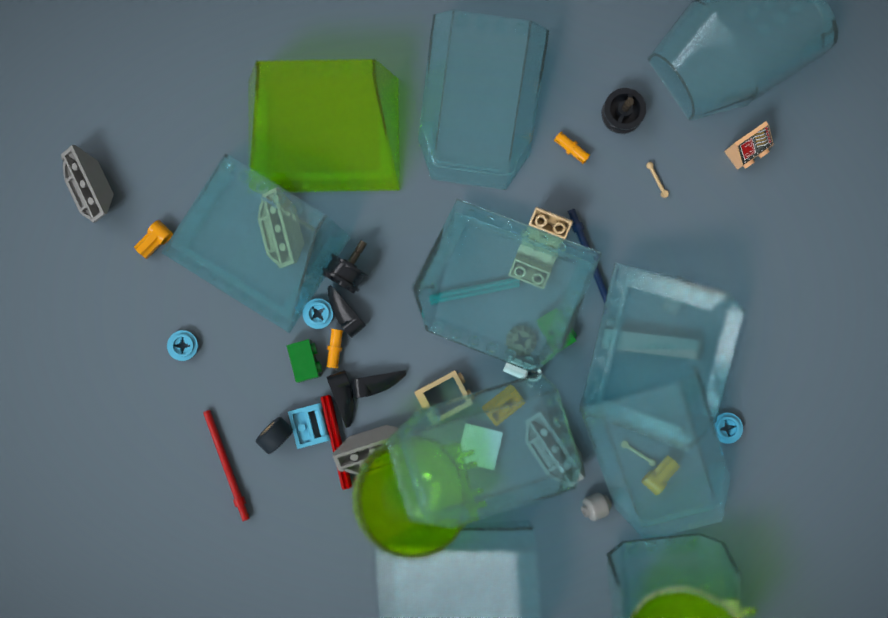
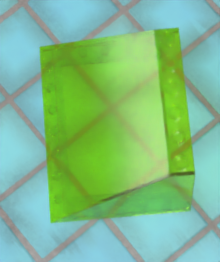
M376 59L256 61L249 78V193H265L274 188H279L282 192L400 191L398 78Z

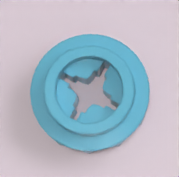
M324 299L310 300L303 309L305 323L314 329H322L328 326L333 319L331 305ZM313 307L318 311L323 310L321 315L324 320L318 317L312 319L315 315Z
M180 330L169 337L167 350L172 358L178 361H186L197 354L196 351L199 345L197 338L191 332ZM183 340L185 344L190 345V347L184 348V351H182V348L175 347V345L182 344Z
M722 413L716 416L712 422V433L715 439L722 443H734L742 435L743 424L735 414ZM725 422H727V425L734 426L729 429L728 434L726 431L720 430L725 426Z

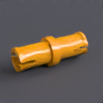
M562 131L555 137L554 142L564 148L568 155L571 154L582 164L590 157V154L578 146L577 141L573 142Z
M331 329L330 345L327 346L329 352L326 367H339L343 330Z

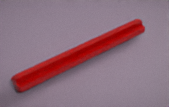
M325 395L321 397V403L334 452L342 444L331 395ZM338 471L342 489L351 488L352 482L349 472Z

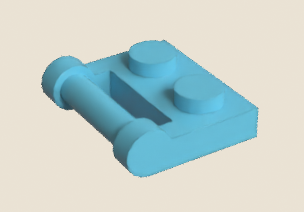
M322 403L288 411L297 449L331 440L322 412ZM311 411L315 412L321 437L315 438L309 412Z

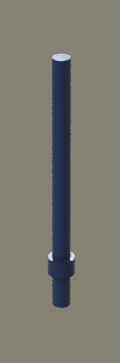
M571 209L568 211L570 219L573 221L571 227L578 236L610 317L617 315L583 231L585 229L583 223L579 221L575 209Z

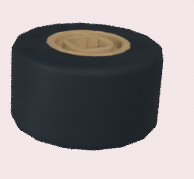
M278 417L261 432L256 439V443L267 454H271L288 439L293 429L281 417Z

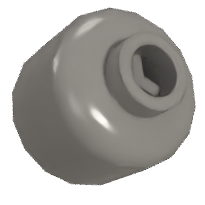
M599 492L594 493L583 499L582 514L592 521H597L609 515L611 502L606 495Z

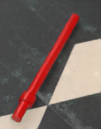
M211 410L205 411L203 414L234 496L235 508L238 507L242 521H246L250 517L245 506V497H242Z

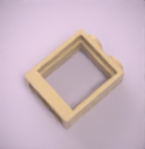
M453 371L414 392L431 426L473 405L472 401L475 399L470 389L465 390L463 386L465 380L461 372L457 374L456 371ZM453 377L467 403L436 418L424 392Z

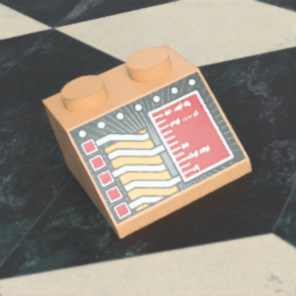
M764 122L724 151L737 170L742 166L746 169L755 163L753 160L755 157L759 156L762 158L770 152L768 148L774 144L768 123Z

